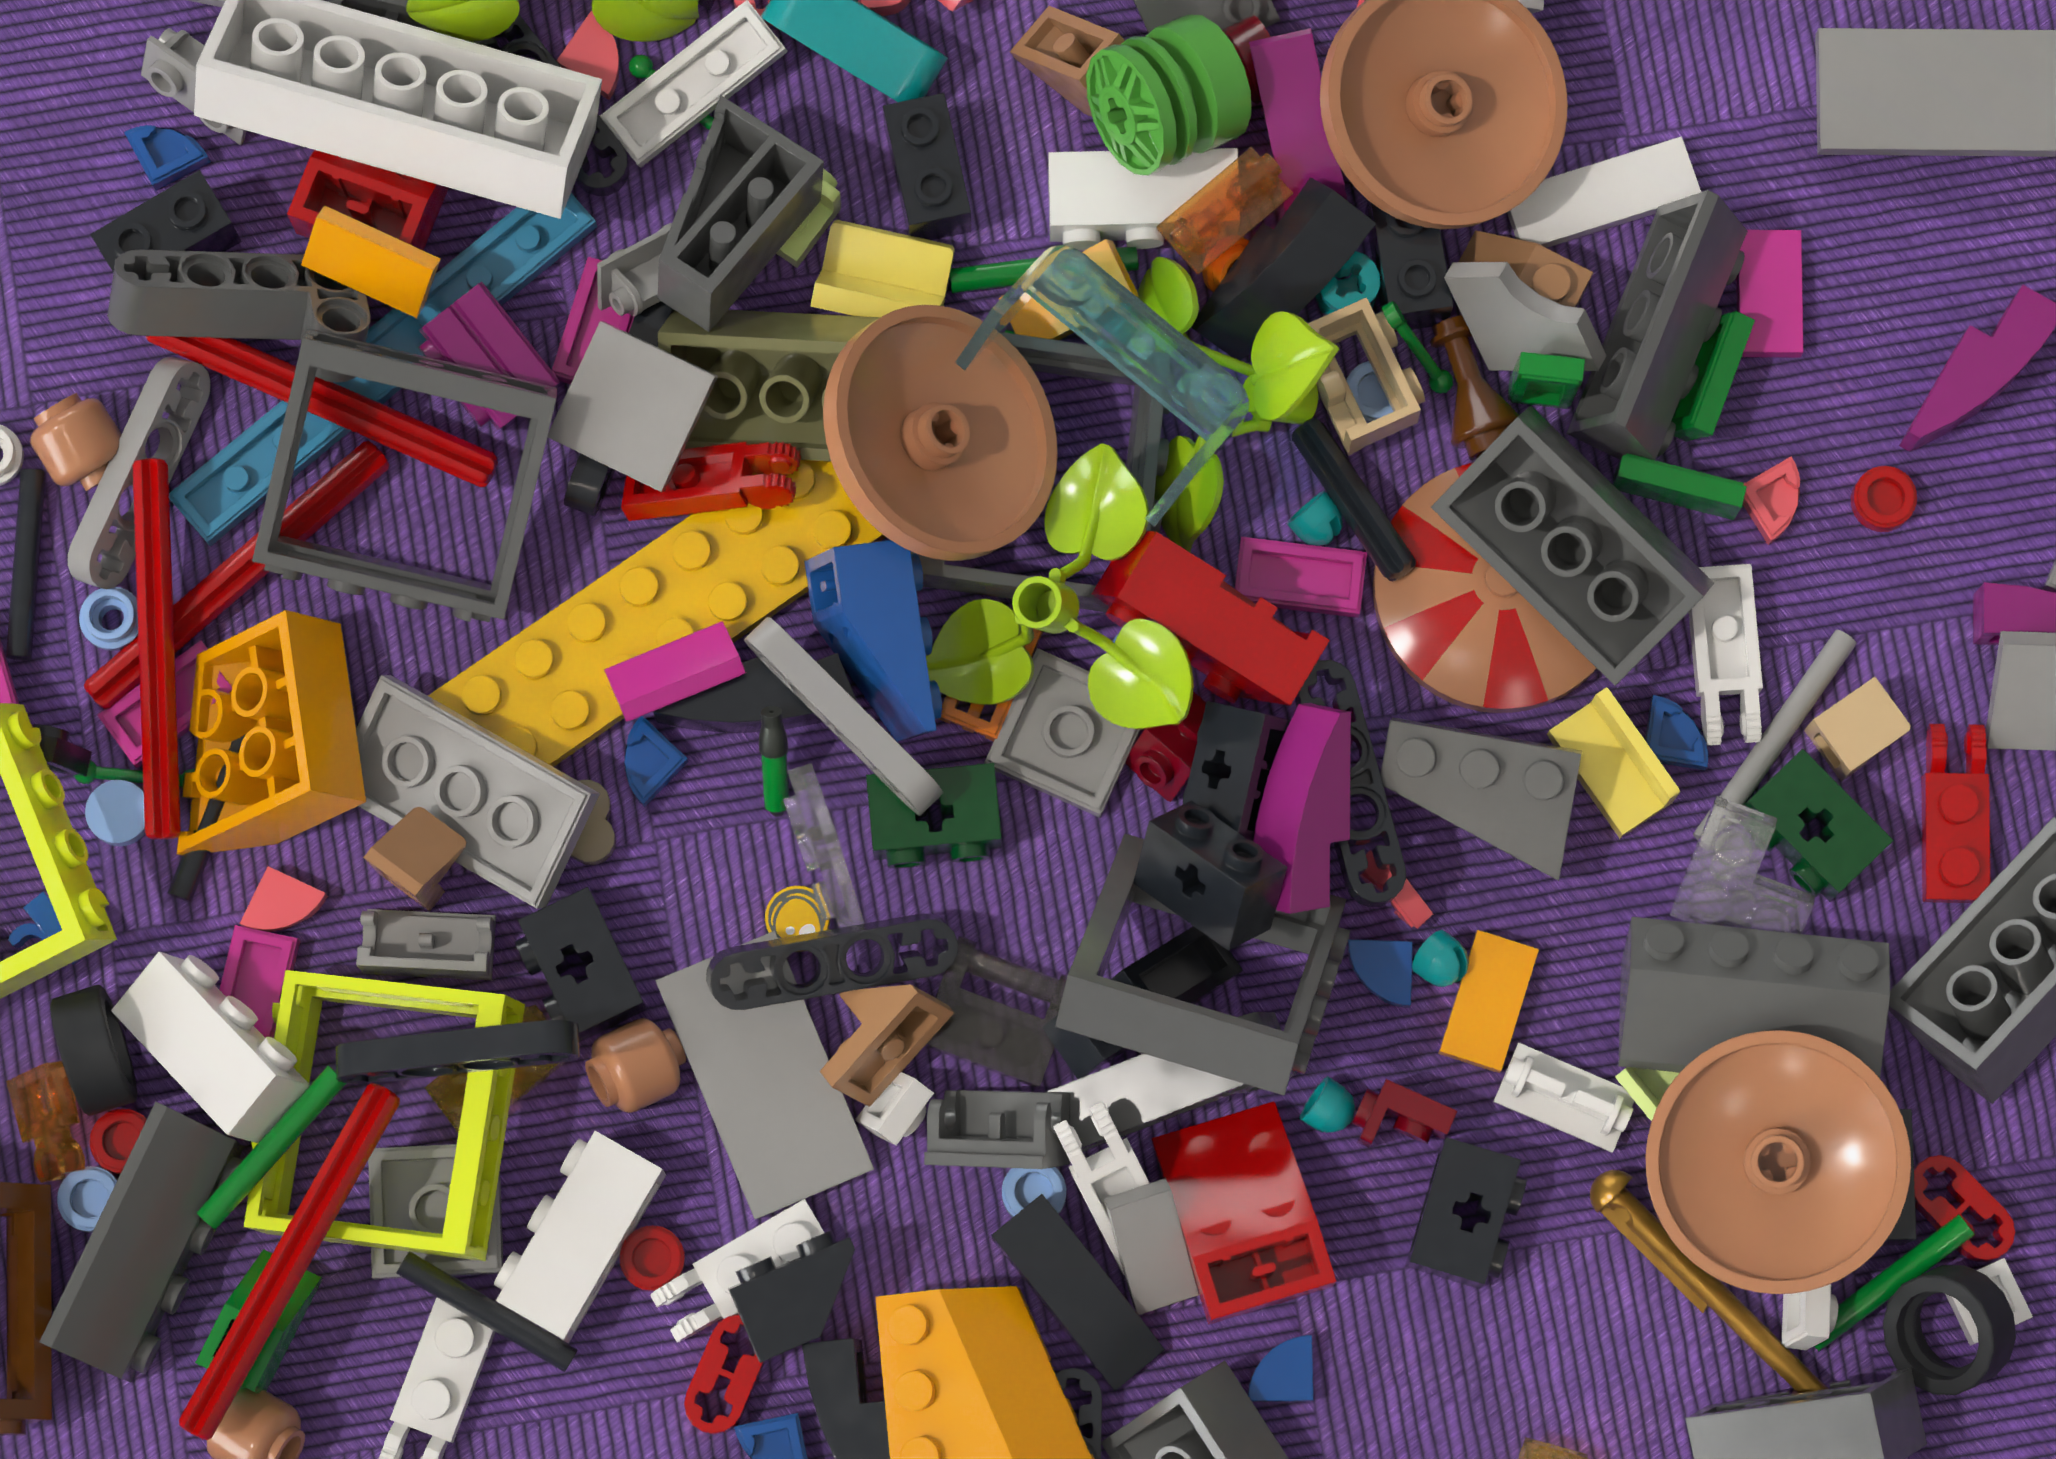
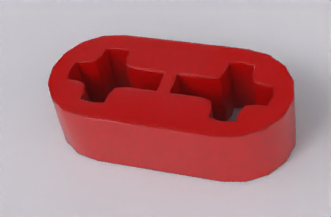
M1937 1155L1928 1157L1914 1166L1915 1208L1937 1230L1959 1214L1974 1233L1973 1226L1961 1215L1965 1210L1979 1222L1992 1218L1998 1225L1992 1233L1994 1239L1998 1242L1995 1247L1987 1242L1976 1247L1970 1240H1967L1956 1249L1960 1254L1972 1261L1987 1262L1999 1258L2009 1250L2015 1236L2013 1219L2006 1209L1959 1162L1951 1157ZM1926 1170L1933 1175L1943 1171L1950 1175L1952 1180L1947 1184L1946 1188L1960 1203L1956 1208L1942 1196L1932 1200L1925 1196L1923 1191L1929 1184L1923 1176Z
M739 1314L728 1316L717 1324L686 1392L684 1402L686 1416L692 1425L703 1433L722 1434L737 1425L745 1411L765 1361L760 1363L756 1354L754 1356L743 1354L734 1373L724 1369L730 1349L725 1344H722V1339L726 1332L736 1335L740 1331L743 1323ZM720 1376L730 1380L724 1400L729 1405H732V1411L728 1417L717 1415L713 1423H707L702 1420L704 1409L696 1404L697 1397L700 1393L711 1395L716 1388Z

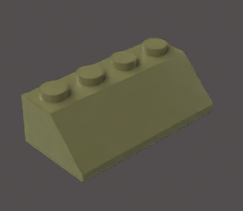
M673 310L658 331V347L718 376L685 449L747 441L748 445L784 442L786 444L791 443L793 447L796 446V449L800 451L801 460L831 461L826 444L823 421L824 395L828 377L834 362L847 342L857 332L879 319V317L728 310L711 331L708 332L676 310Z

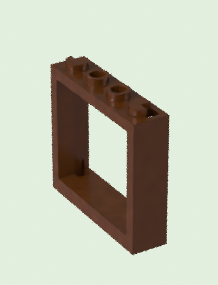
M0 1182V1217L6 1218L7 1399H0V1436L26 1435V1424L52 1420V1348L40 1343L42 1335L52 1317L51 1185Z

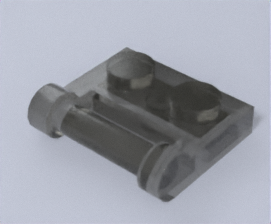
M959 936L957 940L958 954L953 964L945 971L935 997L949 1005L954 1014L925 1047L1040 1089L1055 1046L1042 1027L1059 1013L1067 975L1061 974L1060 979H1056L976 949L978 942ZM970 973L1050 1003L1045 1018L1036 1017L961 989L966 974Z

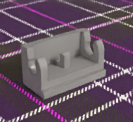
M377 909L362 911L360 922L363 925L362 946L357 947L356 965L364 974L492 980L496 930L495 915Z

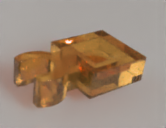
M62 1061L43 1063L7 1080L6 1083L22 1143L34 1141L36 1146L34 1169L40 1183L62 1180L66 1178L65 1174L84 1170L85 1157L79 1143L72 1138L70 1127L80 1123L76 1107V1097L70 1086Z

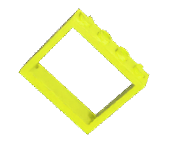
M0 703V774L62 931L0 962V999L117 940L104 908L110 904L104 894L96 888L87 865L88 850L80 834L73 829L63 805L65 800L63 786L58 777L49 770L40 747V729L32 727L24 704Z
M285 970L280 1003L273 1002L272 1017L276 1023L274 1039L287 1047L295 1055L297 1062L293 1068L309 1083L323 1001L476 1018L475 1028L523 1023L525 1004L504 994ZM515 1068L471 1072L467 1075L443 1234L334 1221L323 1241L486 1261ZM301 1135L248 1193L244 1227L265 1234L283 1236L294 1216L288 1215ZM251 1142L252 1148L254 1149L258 1143Z

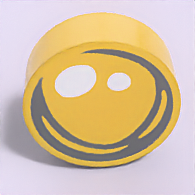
M790 886L780 890L771 898L765 912V923L768 933L775 931L778 939L829 930L830 915L824 899L816 891L805 886Z

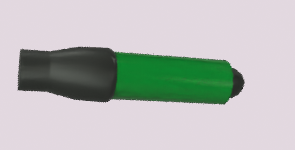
M767 706L761 710L762 724L759 734L764 807L773 816L779 817L784 814L790 805L787 767L788 740L783 725L781 708Z

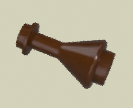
M1459 315L1435 324L1432 327L1435 337L1430 340V344L1433 348L1445 347L1458 384L1451 445L1459 449L1466 448L1469 459L1476 460L1519 414L1481 376L1469 341L1472 334L1463 316Z

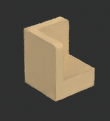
M1873 677L1814 718L1804 731L1842 782L1862 768L1873 756L1904 736L1910 730V723L1877 678Z

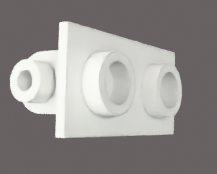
M1518 1043L1494 1102L1613 1153L1621 1132H1624L1632 1115L1634 1100L1622 1086Z

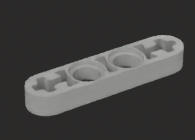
M169 356L156 363L150 372L119 439L117 453L109 461L71 542L68 552V568L71 575L77 581L103 589H110L120 584L129 572L136 556L134 494L132 505L123 516L119 512L120 497L123 491L130 485L133 489V463L136 460L147 458L145 453L147 438L156 428L160 434V443L156 453L151 458L166 461L170 483L210 394V377L202 364ZM178 383L181 385L180 391L176 389ZM163 412L169 413L168 419L162 417ZM111 526L117 527L115 533L109 532ZM99 554L102 555L101 562L97 561Z
M766 617L744 639L755 655L913 812L919 816L922 815L943 794L936 781L773 619Z

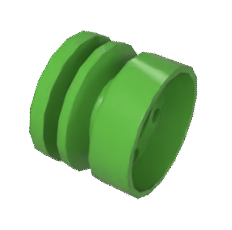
M1186 15L1156 27L1145 37L1134 36L1125 40L1121 45L1114 44L1101 49L1090 60L1086 74L1087 99L1093 121L1108 150L1119 164L1134 174L1149 176L1161 171L1167 165H1175L1182 162L1192 152H1207L1237 139L1246 132L1251 117V91L1245 68L1233 43L1217 24L1203 15Z

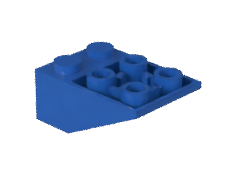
M888 540L833 547L804 561L814 626L833 653H838L843 667L895 741H905L936 731L935 719L941 717L942 700L937 682L935 680L929 681L926 655L932 653L933 641L929 621L925 616L920 617L916 591L922 590L923 570L918 554L911 553L895 542Z

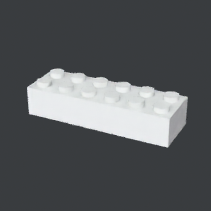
M226 0L196 64L194 116L561 219L596 130L602 79L323 0Z

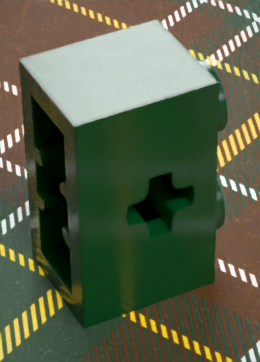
M1801 749L1740 811L1748 819L1744 823V827L1749 835L1769 852L1776 847L1793 865L1789 869V873L1796 883L1809 895L1816 898L1821 893L1829 902L1894 841L1804 749ZM1816 818L1822 823L1824 828L1820 831L1819 837L1816 836L1808 842L1802 838L1800 832L1805 826L1804 822L1809 823Z
M994 763L924 769L943 791V794L933 804L940 805L942 815L954 816V818L943 820L942 831L930 832L926 821L915 820V818L925 817L927 810L922 815H917L875 774L866 775L874 860L887 859L888 868L901 869L922 866L926 864V855L951 853V861L956 863L982 861L990 858V849H1001V829Z

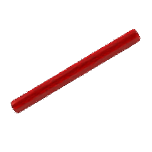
M146 336L150 343L202 364L209 369L287 403L289 401L296 366L233 338ZM315 377L308 412L478 487H486L493 478L498 465L495 453L336 383Z
M369 441L362 442L285 509L280 535L306 541L388 470L390 464L387 458L375 444ZM258 533L173 605L175 653L269 573V571L264 570L265 564L252 561ZM138 636L85 681L84 688L86 692L104 710L111 708L140 684Z
M146 458L136 460L133 463L144 820L146 836L153 840L177 838L181 833L168 465L165 460Z
M370 1083L365 1088L179 1418V1425L185 1431L202 1440H209L213 1437L397 1110L400 1098L393 1091L377 1083Z

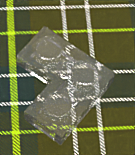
M812 763L788 770L794 796L785 798L783 801L807 872L819 868L823 881L811 884L823 921L835 918L838 928L864 924L840 842Z
M1716 796L1672 904L1670 916L1689 923L1802 934L1814 906L1815 895L1757 874L1775 831L1777 818Z

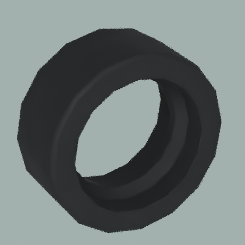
M99 984L53 998L50 1005L54 1034L65 1072L79 1106L88 1116L136 1102L138 1094L131 1057L119 1019L111 1011L114 1007L105 988Z
M1942 1265L1903 1283L1889 1299L1883 1319L1885 1346L1896 1369L1911 1368L1915 1386L1933 1395H1958L1997 1376L2010 1360L2016 1340L2014 1313L2003 1291L1987 1275L1965 1265ZM1935 1293H1945L1956 1298L1970 1312L1977 1327L1979 1342L1976 1357L1970 1364L1963 1367H1955L1942 1361L1930 1349L1922 1333L1920 1317L1923 1302L1927 1297Z

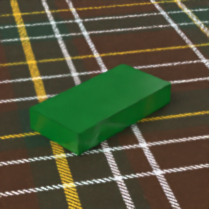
M1737 311L1721 315L1719 325L1712 337L1707 342L1702 343L1694 363L1699 367L1696 382L1689 394L1684 399L1679 400L1671 420L1676 424L1675 437L1687 442L1713 436L1755 322L1754 319Z
M1521 352L1510 376L1507 400H1511V403L1567 409L1571 406L1582 384L1585 359Z
M1628 453L1623 455L1618 463L1612 483L1621 492L1734 520L1742 508L1747 488L1742 482Z

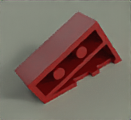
M1146 531L1141 542L1128 555L1110 562L1091 593L1109 606L1105 615L1122 628L1126 623L1134 619L1150 620L1165 626L1182 643L1190 664L1206 675L1202 684L1212 693L1226 701L1235 703L1238 697L1291 706L1330 641L1314 630H1311L1310 633L1291 630L1273 617L1278 607L1262 597L1255 604L1223 581L1226 577L1225 574L1158 532Z

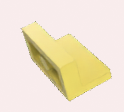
M835 220L830 226L823 267L815 281L810 306L851 316L879 318L894 310L908 306H944L955 249L950 244Z
M1607 687L1598 692L1591 703L1553 727L1547 733L1554 746L1582 751L1577 779L1619 839L1672 804L1680 793L1676 783Z

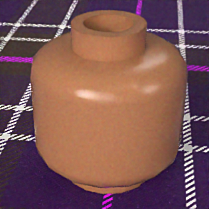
M74 393L34 418L38 427L33 431L30 443L50 477L57 485L65 487L80 481L85 491H88L99 484L109 461L117 453L119 439L122 434L101 401L95 398L81 400L79 395Z
M640 1018L594 1040L591 1050L592 1058L585 1062V1068L589 1082L603 1105L606 1107L615 1105L621 1111L631 1113L639 1111L678 1090L681 1080L679 1066L686 1063V1055L679 1038L672 1029L668 1028L661 1031L651 1020Z
M242 1386L213 1437L206 1440L207 1451L213 1459H298L303 1450L305 1434L301 1430L300 1415L292 1405L265 1390L258 1394Z

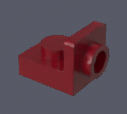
M1386 1079L1379 1093L1367 1088L1352 1124L1363 1128L1357 1143L1368 1148L1372 1144L1385 1114L1396 1118L1392 1127L1394 1130L1428 1144L1431 1135L1441 1139L1445 1138L1457 1114V1110Z

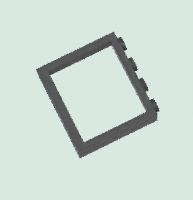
M306 328L252 561L265 564V571L282 574V579L301 580L304 573L328 579L327 586L342 593L363 595L365 594V589L369 588L391 593V602L407 608L424 610L427 609L429 602L453 608V616L468 622L471 621V618L490 622L491 617L504 620L556 403L557 388ZM317 368L531 418L492 584L280 535Z
M999 332L1020 352L1033 371L1134 386L1126 467L1141 485L1148 502L1149 520L1146 531L1159 533L1163 504L1161 500L1154 499L1156 476L1164 475L1169 455L1168 439L1160 438L1162 415L1171 412L1175 392H1171L1172 377H1166L1168 357ZM918 554L923 570V587L1013 599L1017 587L1024 580L1031 577L944 564L945 560L933 559ZM1065 581V584L1076 593L1079 600V609L1107 612L1109 606L1091 594L1096 587L1095 585Z
M1124 833L1068 973L1055 1027L1285 1095L1292 1071L1304 1074L1306 1072L1327 1002L1332 993L1339 965L1345 953L1350 930L1340 928L1339 925L1347 899L1330 894V907L1291 914L1276 910L1271 929L1255 937V939L1309 954L1284 1031L1103 977L1132 902L1177 915L1133 883L1144 839Z

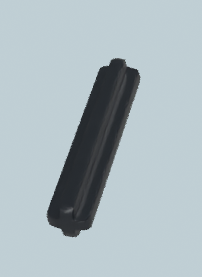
M1312 418L1296 428L1291 435L1292 441L1382 575L1389 581L1394 582L1411 572L1416 566V559L1324 423L1316 418Z

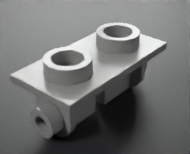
M168 28L161 34L158 40L150 36L146 43L141 76L146 78L158 93L174 98L194 112L196 64L204 45L190 36L185 30L175 32ZM200 118L209 129L225 134L240 146L244 143L246 130Z
M672 223L665 225L655 234L626 249L615 251L607 259L597 263L598 308L601 311L612 306L613 310L620 316L626 313L636 316L648 307L660 302L657 299L659 258Z

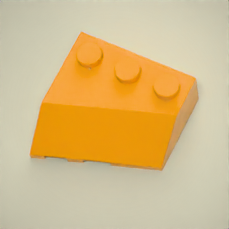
M284 610L197 654L189 731L198 738L195 772L185 773L182 796L192 799L189 831H181L178 837L177 854L184 855L198 850H207L213 853L275 845L366 802L341 623ZM219 670L232 687V691L229 693L217 690L220 688L217 684ZM245 735L239 753L229 751L232 741ZM225 764L226 776L224 782L218 788L216 781L221 768ZM209 799L224 801L225 803L218 821L197 831Z
M1020 1287L936 1289L875 1297L890 1459H1095L1087 1448L1077 1425L1078 1419L1069 1399L1065 1397L1050 1363L1051 1357Z

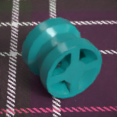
M1355 251L1330 282L1315 296L1320 311L1325 315L1366 297L1373 309L1380 288V273L1375 263L1367 255ZM1350 275L1348 279L1337 280L1335 276L1341 278Z

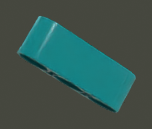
M770 0L760 16L779 30L897 102L925 97L948 60V57L857 0Z

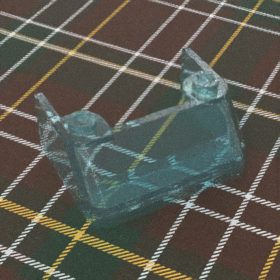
M1058 245L1050 247L1041 254L991 309L955 363L966 370L1031 298L1047 309L1207 441L1146 516L1145 519L1155 527L1245 421L1250 409L1248 395L1242 384L1084 253L1070 246Z

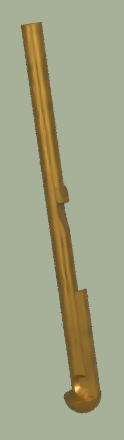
M1609 1170L1600 1174L1594 1180L1590 1189V1201L1597 1213L1600 1211L1702 1313L1709 1306L1758 1356L1794 1388L1792 1394L1829 1389L1788 1348H1785V1345L1721 1281L1695 1265L1680 1251L1667 1234L1661 1222L1625 1187L1633 1178L1631 1175L1620 1170Z

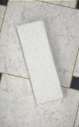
M746 0L601 114L600 117L641 168L715 110L720 95L729 99L788 51L750 2Z
M1681 136L1544 179L1526 200L1508 211L1507 214L1516 239L1538 243L1548 248L1656 214L1659 206L1700 193L1701 190Z

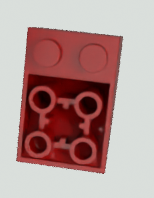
M314 150L306 165L287 216L296 234L310 239L317 215L324 206H327L424 251L449 187Z
M1275 1101L1151 1138L1163 1179L1166 1178L1172 1191L1197 1290L1208 1325L1334 1286L1337 1281L1320 1226Z

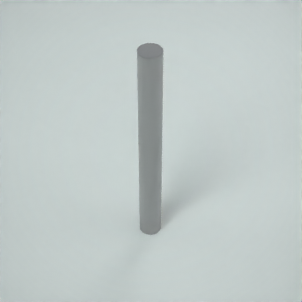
M1838 629L1834 631L1762 734L1760 742L1755 744L1693 833V836L1699 842L1711 849L1716 847L1742 807L1746 804L1857 643L1851 636Z

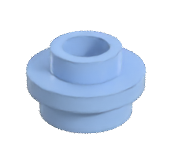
M120 587L100 588L94 591L84 601L79 614V623L84 636L89 642L100 649L110 651L123 649L138 636L137 598L128 590ZM110 610H120L124 615L120 627L114 630L103 628V616Z

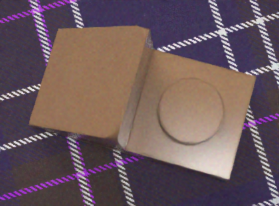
M418 806L413 808L378 840L363 858L379 875L430 912L445 893L438 883L466 848L467 842L464 837L426 809Z
M911 984L841 992L839 994L862 1024L850 1038L840 1045L838 1051L824 1065L820 1073L832 1088L870 1107L950 1019L954 1012L946 1003Z

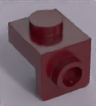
M1194 691L1187 717L1180 724L1145 729L1130 750L1125 762L1145 785L1153 788L1169 802L1180 794L1189 780L1197 745L1198 729L1204 715L1206 702Z

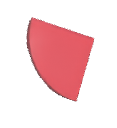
M591 11L556 62L561 68L602 79L600 95L610 100L619 80L618 49L613 35L599 25Z
M1792 456L1744 483V486H1747L1743 506L1768 545L1774 542L1787 529L1798 507L1800 476Z
M1370 850L1366 854L1368 868L1359 876L1365 883H1372L1377 890L1383 892V884L1392 877L1389 869H1378L1373 853ZM1406 878L1403 889L1390 903L1396 909L1394 913L1411 928L1414 926L1418 929L1433 913Z
M268 866L239 924L242 927L266 932L290 928L312 917L324 904L328 895Z

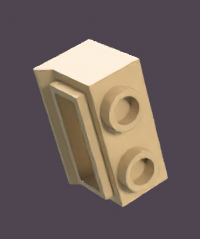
M1366 297L1308 323L1318 334L1334 344L1355 334L1357 335L1393 410L1392 413L1366 423L1334 356L1316 384L1320 398L1348 456L1367 445L1418 423L1421 411L1419 404L1425 402V396L1412 368L1408 367L1401 370L1392 351V348L1398 346V340L1394 329L1388 323L1383 311L1374 314Z

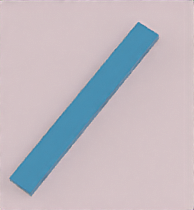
M572 193L569 196L561 219L516 207L435 274L425 306L417 318L394 308L369 328L366 342L423 356L418 347L426 339L419 330L481 281L502 306L597 228L595 219ZM358 377L346 382H333L381 404H384L402 389ZM279 402L169 493L170 501L210 547L266 501L288 405L287 402ZM307 412L292 479L351 430Z

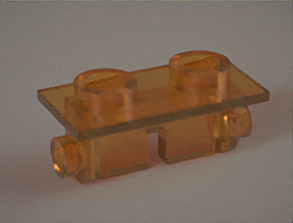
M1250 147L1162 221L1156 229L1198 275L1291 197L1293 192L1278 177L1282 173L1278 163L1267 153L1260 157Z

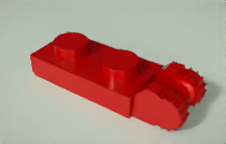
M747 441L684 449L665 492H660L626 475L621 509L628 521L744 508L748 504L764 510L773 509L776 506H789V503H793V499H795L796 486L795 482H792V478L786 476L794 474V471H798L801 460L800 451L796 449V446H791V443L775 442L771 444L767 442L748 445Z
M1929 724L1926 737V773L1921 777L1923 902L1973 903L1990 885L1989 774H1985L1987 760L1986 732L1984 725L1969 724L1964 737L1966 773H1945L1948 750L1946 727L1944 726L1945 724Z

